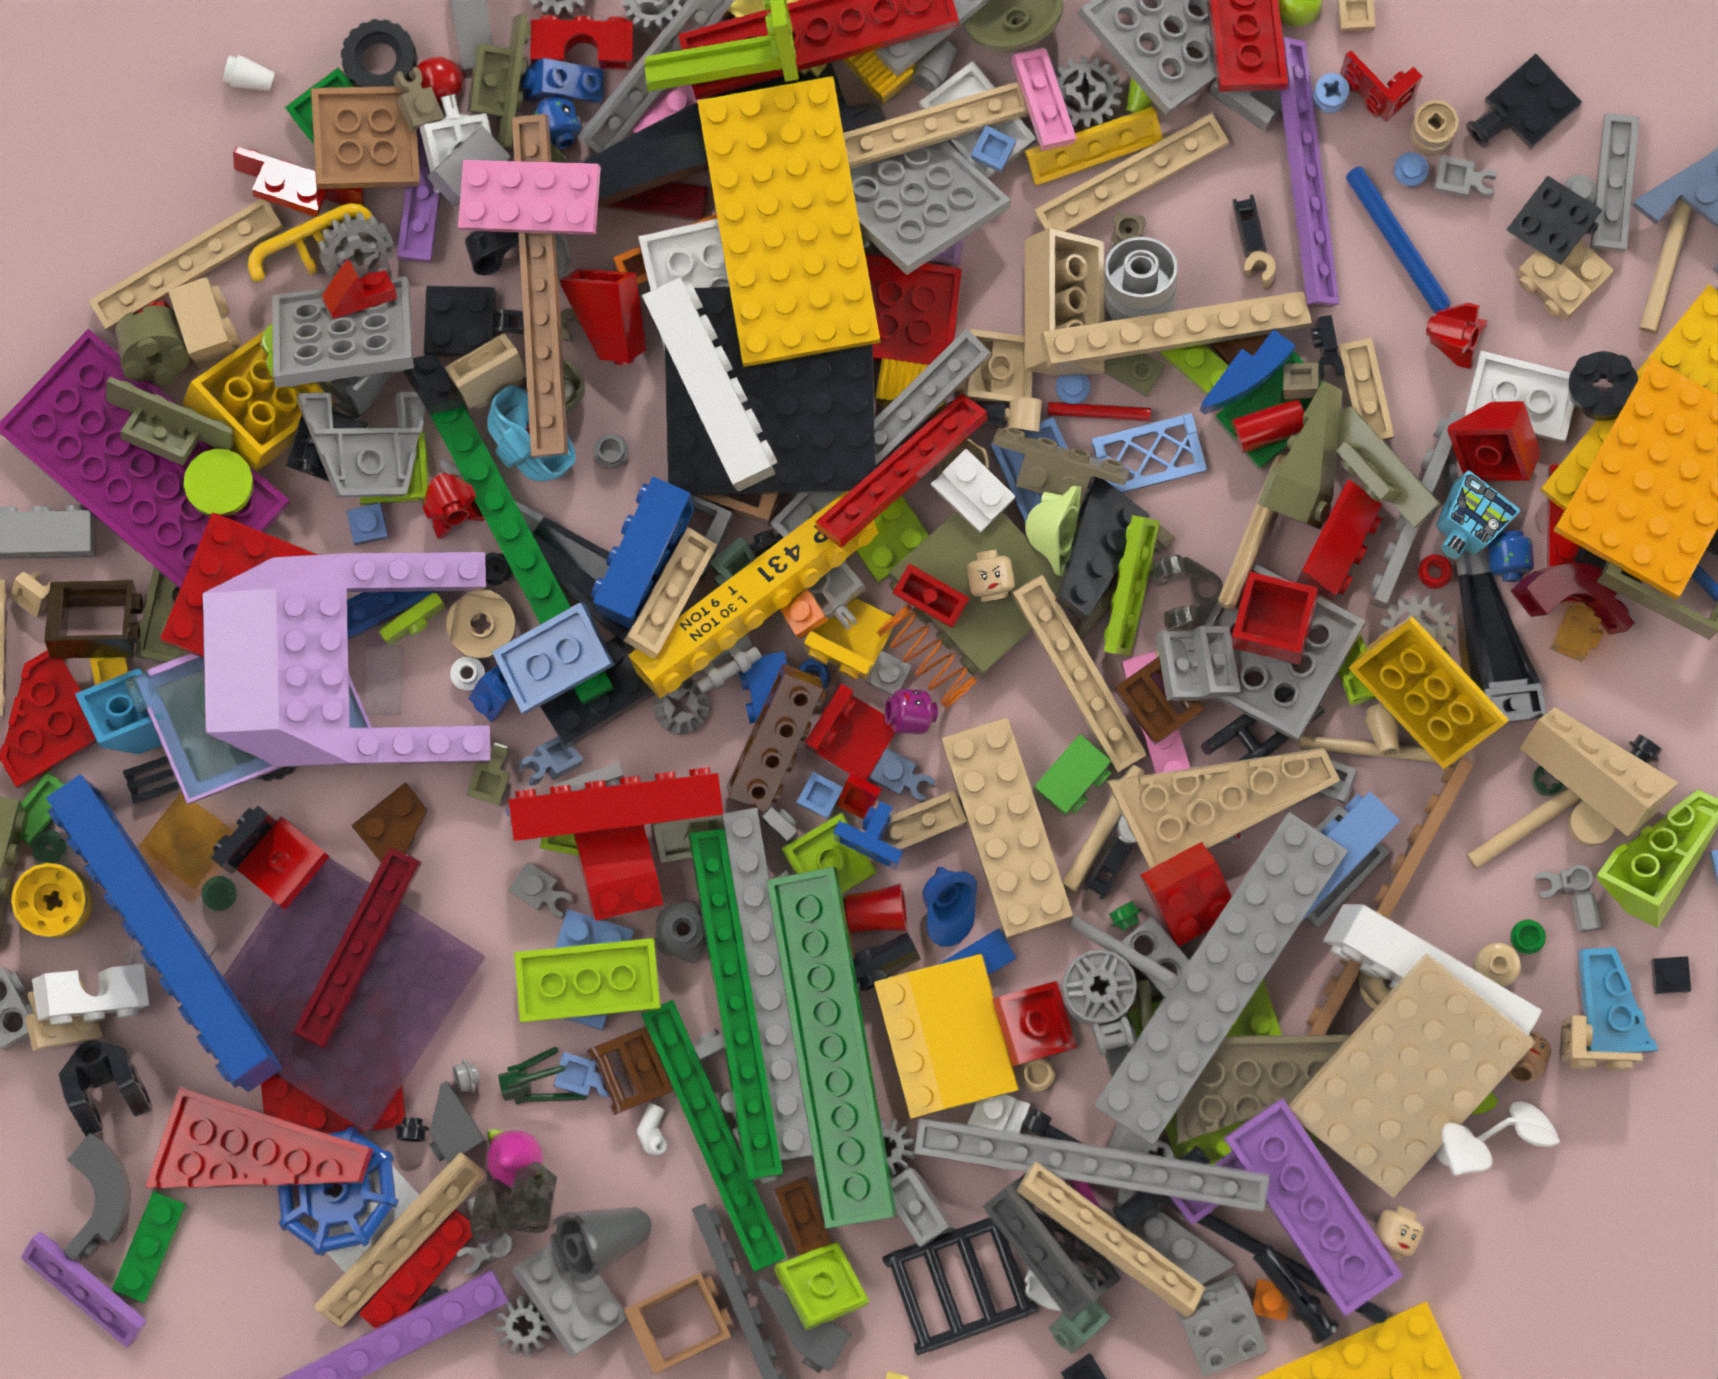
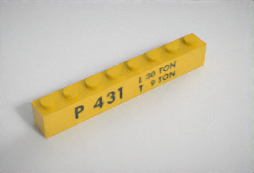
M850 491L842 493L679 616L661 650L654 659L638 649L628 655L636 673L660 699L669 692L678 689L687 678L695 672L703 670L716 656L724 650L732 648L749 631L761 626L765 619L777 610L786 607L794 597L806 588L814 586L819 578L834 567L840 566L848 556L860 547L868 545L879 534L876 523L873 520L843 548H840L817 530L815 521Z

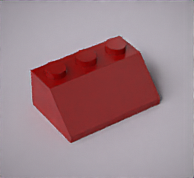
M1347 480L1296 583L1317 587L1318 594L1331 601L1334 600L1337 593L1344 596L1353 578L1347 573L1352 563L1360 564L1368 546L1362 543L1368 532L1373 535L1375 534L1383 516L1377 514L1382 504L1372 499L1355 482Z

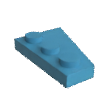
M1616 947L1577 950L1583 1016H1587V1024L1592 1025L1593 1032L1591 1046H1586V1051L1619 1053L1659 1051L1655 1040L1651 1039L1645 1025L1646 1019L1642 1009L1638 1008L1631 992L1632 986Z

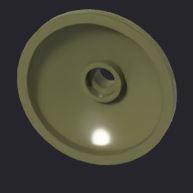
M990 0L968 18L964 25L971 39L982 47L996 51L1020 50L1038 43L1054 30L1063 15L1064 0Z

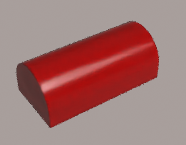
M1293 399L1231 420L1242 454L1289 439L1291 435L1296 436L1304 427V410L1300 401Z
M910 563L892 592L895 596L951 628H954L970 600V597Z

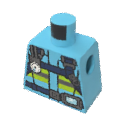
M1468 470L1453 483L1436 523L1437 529L1448 536L1441 546L1442 551L1453 559H1458L1464 550L1475 555L1485 548L1521 509Z

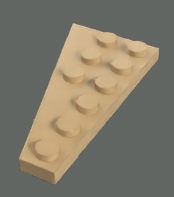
M1319 748L1107 781L1149 869L1200 842L1206 848H1209L1339 782L1340 779L1326 750Z

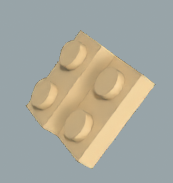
M1580 240L1562 265L1537 250L1518 269L1516 276L1519 278V285L1531 295L1535 293L1544 301L1543 306L1548 313L1555 318L1560 316L1566 321L1603 284L1614 270Z
M969 329L992 355L954 392H958V396L963 393L974 402H996L1009 405L1013 399L1032 398L1033 371L1025 370V336Z

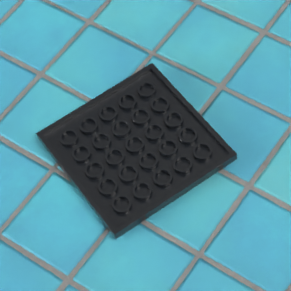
M730 287L694 288L703 306L697 311L700 317L705 314L707 315L718 337L712 342L715 348L722 347L733 368L727 372L730 380L736 377L748 399L742 405L745 411L752 409L763 431L757 434L760 442L767 440L778 463L772 465L776 474L739 492L736 490L665 345L668 483L690 492L692 496L851 491L876 469L873 344L744 367Z

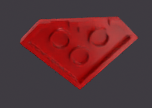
M48 650L24 663L19 691L14 699L8 721L9 728L4 745L2 744L0 751V761L18 789L97 742L75 696L76 693L82 691L64 659H51Z

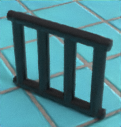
M991 1217L941 1234L923 1247H919L916 1243L882 1256V1261L886 1267H891L917 1341L914 1343V1351L917 1356L1026 1318L1039 1311L1034 1300L1030 1301L1025 1293L1026 1289L1009 1241ZM988 1232L991 1233L1017 1305L1000 1312L995 1310L970 1240ZM955 1244L958 1245L983 1318L964 1325L937 1252ZM922 1256L926 1260L950 1330L931 1337L904 1265L905 1262Z

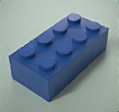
M652 476L649 485L644 483L641 486L636 498V503H639V506L634 516L630 514L627 516L621 529V534L624 537L619 547L613 546L608 555L606 565L609 566V569L604 579L601 577L597 579L591 592V596L594 597L593 603L600 616L629 629L638 616L695 510L690 492Z

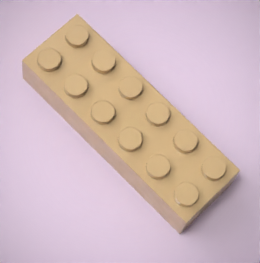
M1008 717L941 738L946 761L1005 940L1007 941L1072 920L1073 913Z

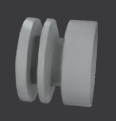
M1098 949L1087 951L1072 961L1064 974L1061 994L1064 1006L1071 1017L1083 1025L1092 1026L1098 1024L1101 1027L1115 1023L1125 1016L1134 1002L1137 984L1134 971L1124 958L1115 952ZM1098 978L1101 983H1108L1109 986L1105 989L1104 996H1100L1098 991L1091 992L1090 988L1094 985V979Z

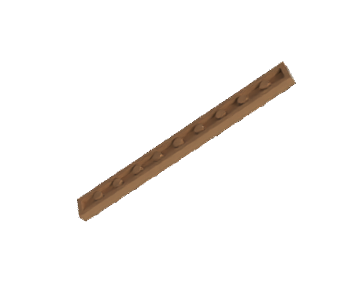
M546 114L512 117L514 161L551 162L549 117ZM518 232L531 456L543 458L568 455L556 234Z
M1461 758L1456 765L1450 764L1446 768L1440 779L1441 782L1445 783L1439 795L1435 793L1431 795L1423 810L1428 813L1423 825L1415 824L1407 839V842L1412 844L1406 856L1400 853L1390 872L1395 874L1389 886L1383 883L1373 902L1378 904L1375 910L1376 913L1389 919L1474 764ZM1352 959L1349 961L1340 960V963L1345 965L1339 977L1332 975L1323 993L1328 995L1322 1008L1316 1005L1306 1022V1024L1311 1026L1307 1035H1325L1359 974L1361 963Z

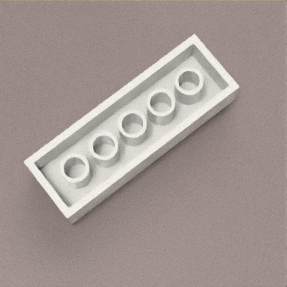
M679 277L642 295L733 486L739 492L776 474L772 465L778 463L767 440L760 442L757 434L763 432L752 409L745 411L742 405L748 399L737 378L735 377L730 380L727 372L733 368L722 347L715 348L712 342L718 337L707 315L705 314L700 317L697 311L703 306L692 284L684 285Z
M1343 904L1323 940L1332 946L1330 952L1345 961L1352 959L1361 963L1360 970L1376 979L1382 977L1392 981L1390 984L1392 989L1427 952L1528 1035L1542 1012L1538 1007L1365 905Z

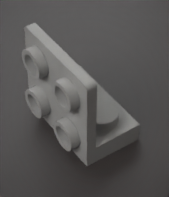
M1237 1274L1205 1286L1197 1307L1190 1316L1185 1317L1175 1309L1187 1334L1200 1372L1204 1377L1268 1350L1249 1296Z

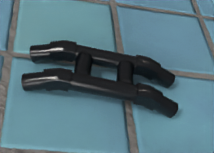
M1280 687L1276 690L1274 696L1279 702H1283L1294 691L1289 687ZM1319 705L1309 725L1325 713L1321 705ZM1242 714L1203 742L1201 749L1206 755H1210L1237 736L1249 752L1238 760L1240 761L1266 757L1291 738L1274 730L1276 733L1260 744L1248 729L1257 720Z

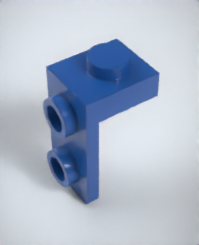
M542 58L526 67L525 75L521 79L524 89V100L538 102L550 95L599 103L603 100L604 71L599 68Z
M497 665L479 679L468 699L473 703L475 709L492 723L501 716L513 695L499 665Z

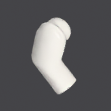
M649 1103L637 1128V1135L643 1149L649 1155L659 1156L665 1153L667 1149V1142L658 1128L665 1109Z

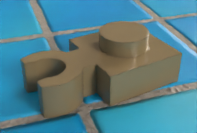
M414 67L409 72L412 82L406 81L401 71L397 72L393 77L395 87L404 93L397 101L410 131L419 129L424 124L441 121L444 116L432 88L422 89L420 85L422 82L420 70Z

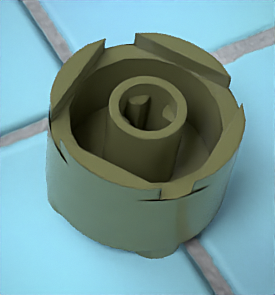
M164 306L143 307V312L133 315L131 311L124 315L117 323L115 328L116 342L121 366L127 379L140 382L149 380L152 383L156 382L158 385L166 386L173 383L176 379L175 376L181 373L188 365L190 355L188 354L174 310Z

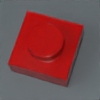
M851 773L846 780L836 806L864 820L869 808L875 806L882 789Z

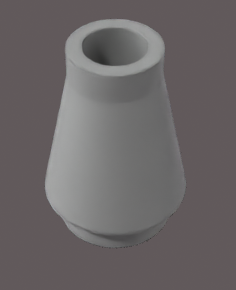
M942 40L934 50L914 67L915 72L912 77L915 83L929 92H933L945 81L954 57L958 53L957 48L950 42Z

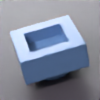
M986 125L971 153L970 159L1001 173L1017 140Z
M381 503L347 510L355 546L389 538Z
M812 772L797 804L828 820L843 787Z

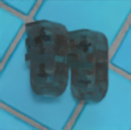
M1171 555L1151 562L1150 573L1154 586H1164L1190 579L1189 590L1193 605H1185L1164 612L1163 622L1165 630L1193 631L1199 626H1204L1216 606L1222 591L1223 582L1221 578L1189 557L1182 558L1181 555ZM1203 582H1209L1215 586L1217 593L1210 598H1206L1199 594L1197 587Z
M533 1162L517 1170L513 1189L502 1183L499 1179H494L479 1186L476 1191L470 1218V1229L474 1238L481 1244H487L502 1237L505 1229L530 1233H540L547 1230L555 1198L557 1177L542 1164Z

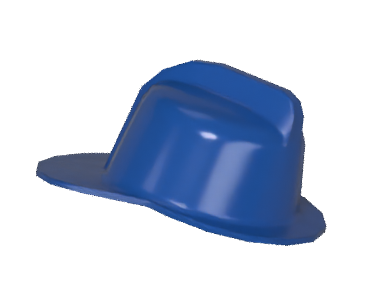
M937 867L935 874L924 885L922 898L927 908L928 936L933 943L941 947H950L960 943L973 927L976 910L977 881L972 874L966 871L954 872L944 867Z

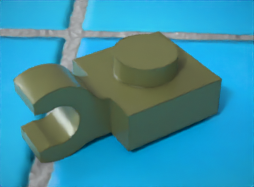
M495 742L488 764L485 765L477 762L466 794L467 796L501 806L511 776L510 772L502 770L510 747Z

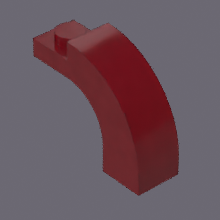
M1566 563L1542 568L1527 575L1510 590L1530 617L1548 615L1562 600L1569 596L1585 604L1609 635L1627 632L1635 624L1628 615L1629 611L1626 605L1615 598L1618 593L1597 582L1603 570L1589 564Z

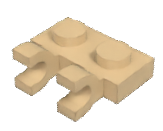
M79 979L80 986L85 992L83 979ZM34 991L27 994L33 1014L25 1017L33 1051L80 1044L89 1040H99L102 1037L99 1021L84 1022L83 1016L72 1017V1023L52 1026L50 1020L38 1021Z

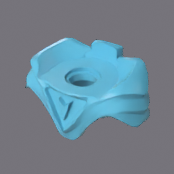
M509 385L493 398L487 420L488 431L499 445L496 449V455L507 468H512L516 465L528 479L547 481L561 477L574 465L576 459L575 449L568 435V455L543 458L532 457L530 435L525 430V427L529 424L528 393L517 386Z

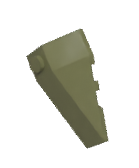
M1322 382L1303 415V429L1296 436L1291 435L1286 444L1290 448L1289 453L1282 464L1276 462L1271 469L1257 503L1258 505L1321 529L1323 522L1328 519L1331 513L1343 390L1330 383Z

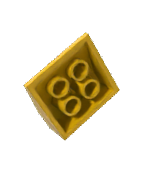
M264 331L191 381L182 402L196 413L212 420L222 421L233 429L232 451L239 454L256 472L277 458L292 444L302 413L297 402V395L300 393H325L315 382L300 384L295 387H275L274 378L269 374L266 366L268 355L261 346Z

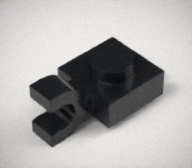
M1332 315L1318 317L1315 328H1311V338L1314 349L1320 348L1321 359L1318 362L1319 380L1325 377L1324 366L1326 365L1335 367L1337 377L1344 376L1345 369L1338 357V345Z

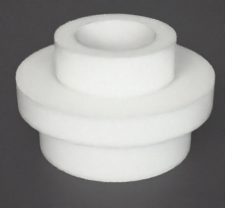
M469 656L456 660L450 670L453 684L463 691H473L479 679L485 675L482 663L478 659ZM469 667L473 669L474 674L470 679L461 677V672L464 668Z

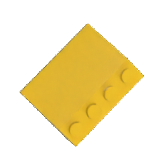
M1413 617L1385 632L1370 644L1349 666V669L1443 770L1505 725L1509 720Z
M982 954L874 982L910 1118L926 1117L1019 1090L1014 1068L992 1001L994 995Z

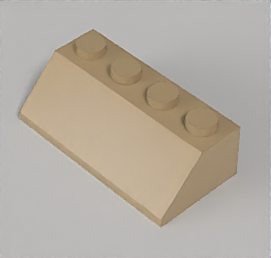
M1052 228L1026 238L1025 370L1051 376L1101 374L1105 372L1104 360L1048 369L1040 338L1043 331L1104 322V241Z

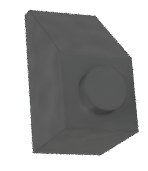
M448 1081L442 1083L429 1133L434 1141L429 1146L440 1162L446 1159L450 1163L460 1152L468 1155L485 1144L487 1140L451 1083Z

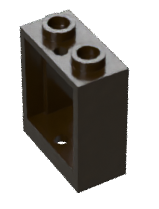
M133 580L50 582L44 638L50 658L134 657V646L139 644L141 639L140 624L137 623V614L143 613L142 593H137ZM125 606L122 635L67 636L70 607Z

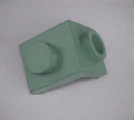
M741 537L737 538L709 563L716 575L713 581L717 587L721 586L756 559L748 543Z

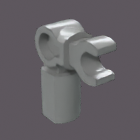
M1575 865L1572 868L1560 870L1559 875H1554L1547 871L1536 874V880L1546 879L1551 883V889L1540 892L1539 898H1551L1560 890H1563L1564 894L1575 893V897H1572L1571 901L1578 933L1602 928L1595 894L1589 891L1593 881V874L1588 867Z
M487 1192L481 1193L466 1202L480 1233H486L487 1238L479 1241V1247H464L456 1253L458 1258L466 1254H471L474 1257V1264L465 1269L466 1274L477 1272L481 1268L482 1262L486 1260L491 1263L499 1258L507 1257L514 1247L512 1237L508 1233L501 1231L499 1227L502 1221Z

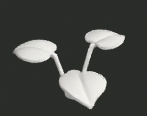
M1517 1101L1509 1108L1512 1117L1505 1119L1477 1138L1463 1125L1455 1123L1446 1124L1442 1129L1443 1145L1434 1154L1439 1161L1450 1166L1453 1176H1458L1464 1173L1488 1170L1493 1161L1483 1141L1509 1125L1515 1126L1518 1135L1523 1140L1536 1146L1553 1147L1560 1142V1139L1553 1125L1542 1111L1530 1103Z

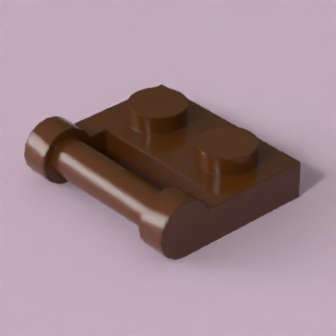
M1159 656L1114 688L1154 745L1205 710L1200 701H1179L1185 710L1179 715L1176 713L1150 677L1158 672L1163 679Z
M646 1026L587 1050L591 1061L595 1060L613 1103L610 1107L614 1116L673 1091ZM617 1052L633 1090V1096L625 1097L608 1057L609 1053Z

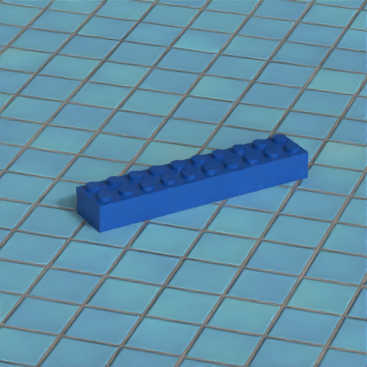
M79 774L47 796L46 799L52 806L48 810L50 817L59 828L62 827L66 834L70 835L66 838V841L77 856L80 855L86 863H89L84 868L96 884L99 883L104 891L107 890L103 897L114 912L117 911L123 919H126L121 924L133 940L136 939L141 947H145L140 953L151 968L154 967L160 975H163L159 981L170 997L173 996L178 1003H182L178 1007L180 1014L189 1025L192 1024L197 1031L201 1032L196 1037L208 1054L211 1053L216 1060L219 1059L220 1062L215 1066L227 1083L230 1082L234 1088L240 1086L247 1092H250L283 1069L100 791L82 774Z

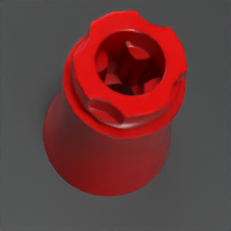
M902 883L883 889L847 894L846 898L842 897L846 923L849 925L851 933L879 930L907 931V912Z

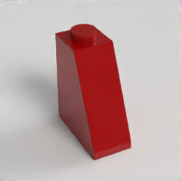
M577 268L560 279L561 288L599 360L614 361L615 365H627L633 363L636 357L646 351L636 273Z

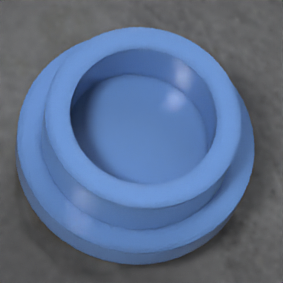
M1414 152L1401 155L1394 166L1396 179L1408 187L1418 186L1423 183L1429 171L1425 158Z
M1084 374L1060 375L1056 382L1057 396L1064 403H1081L1087 398L1090 391L1089 380Z

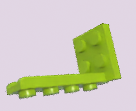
M763 0L765 11L771 10V13H767V16H765L768 36L645 57L644 65L648 92L783 69L785 82L798 80L796 52L792 35L793 29L787 1Z

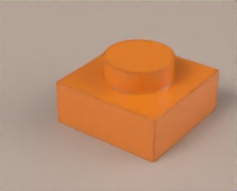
M808 589L792 599L786 607L780 609L794 634L799 639L828 621L814 595Z
M1257 1279L1252 1301L1255 1315L1286 1321L1289 1307L1288 1301L1274 1286L1273 1282Z

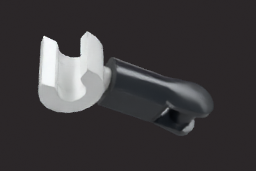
M1123 814L1119 817L1116 824L1119 838H1112L1083 888L1085 891L1090 889L1099 894L1100 900H1103L1134 850L1130 845L1136 841L1128 829V824ZM1101 868L1112 874L1107 883L1096 877Z

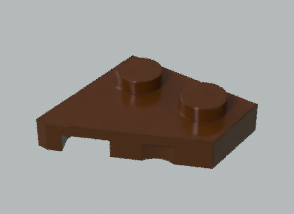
M405 782L351 826L381 863L389 846L407 854L416 838L415 835L419 826L422 825L429 810Z

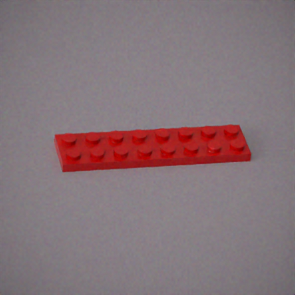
M798 0L787 4L793 29L792 35L798 71L960 26L953 0ZM771 10L759 11L678 34L681 48L685 50L768 36L765 16H767V13H771ZM783 69L691 85L695 99L699 100L784 76Z

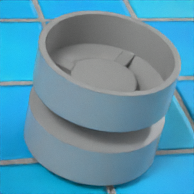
M1133 237L1123 240L1111 249L1105 261L1104 303L1108 314L1113 320L1174 311L1178 267L1176 257L1167 245L1149 237Z

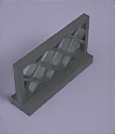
M1024 1174L982 1207L1068 1320H1071L1122 1278L1106 1257L1044 1211H1042V1214L1034 1211V1204L1017 1192L1025 1176ZM1055 1231L1063 1234L1064 1243L1056 1240ZM1074 1240L1080 1244L1082 1250L1075 1248ZM1077 1260L1085 1264V1271L1078 1268ZM1096 1268L1100 1270L1106 1280L1097 1276Z

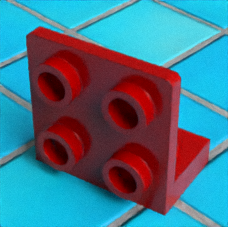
M1352 50L1345 54L1340 75L1348 82L1349 91L1352 93L1357 91L1365 100L1364 105L1374 117L1380 116L1385 122L1416 96L1423 77L1413 66L1406 73L1401 70L1395 74L1387 83L1389 86L1387 88Z
M841 683L805 740V748L850 775L852 773L867 781L896 733L891 728V725L886 724L883 713L855 697L853 690Z

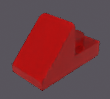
M349 259L344 262L322 294V301L332 319L398 299L396 288L385 270L372 272L359 278Z

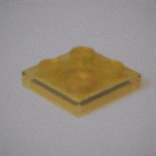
M180 792L138 847L193 889H196L216 863L211 859L216 853L213 851L214 846L224 835L231 836L234 831L196 802L187 805L182 792Z

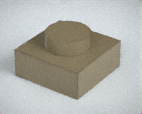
M1284 364V399L1313 398L1319 389V364Z

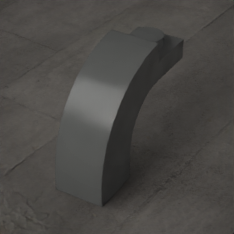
M89 1133L67 1159L87 1177L93 1187L95 1196L94 1210L90 1219L63 1250L70 1258L80 1261L83 1257L89 1259L101 1245L98 1241L100 1237L104 1238L107 1242H115L127 1221L131 1203L130 1182L124 1164L116 1152L97 1134Z

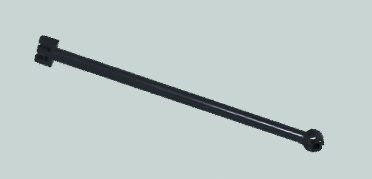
M1034 1108L1031 1114L1027 1113L1021 1124L1024 1128L1041 1137L1082 1143L1050 1125L1052 1117ZM1171 1196L1161 1202V1204L1182 1215L1171 1200ZM1210 1213L1196 1222L1253 1255L1267 1246ZM1274 1250L1296 1279L1330 1297L1312 1270ZM1369 1301L1354 1310L1374 1323H1383L1387 1319L1386 1311Z

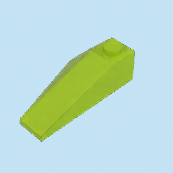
M1698 789L1667 811L1666 816L1651 827L1649 825L1640 831L1638 837L1626 845L1623 843L1613 851L1597 874V880L1626 913L1658 928L1676 902L1718 828V799Z

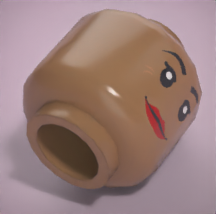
M1531 1030L1529 1035L1534 1039L1535 1044L1507 1073L1510 1078L1519 1083H1530L1543 1077L1550 1059L1551 1047L1549 1042L1533 1030Z

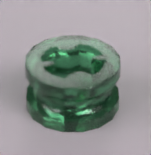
M1539 766L1532 774V787L1540 795H1554L1564 784L1557 779V784L1554 782L1551 785L1552 788L1547 789L1544 782H1539V776L1542 777L1546 770Z

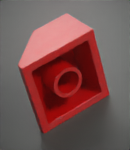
M1524 401L1490 402L1450 424L1447 428L1463 474L1469 470L1482 481H1530L1541 455V450Z

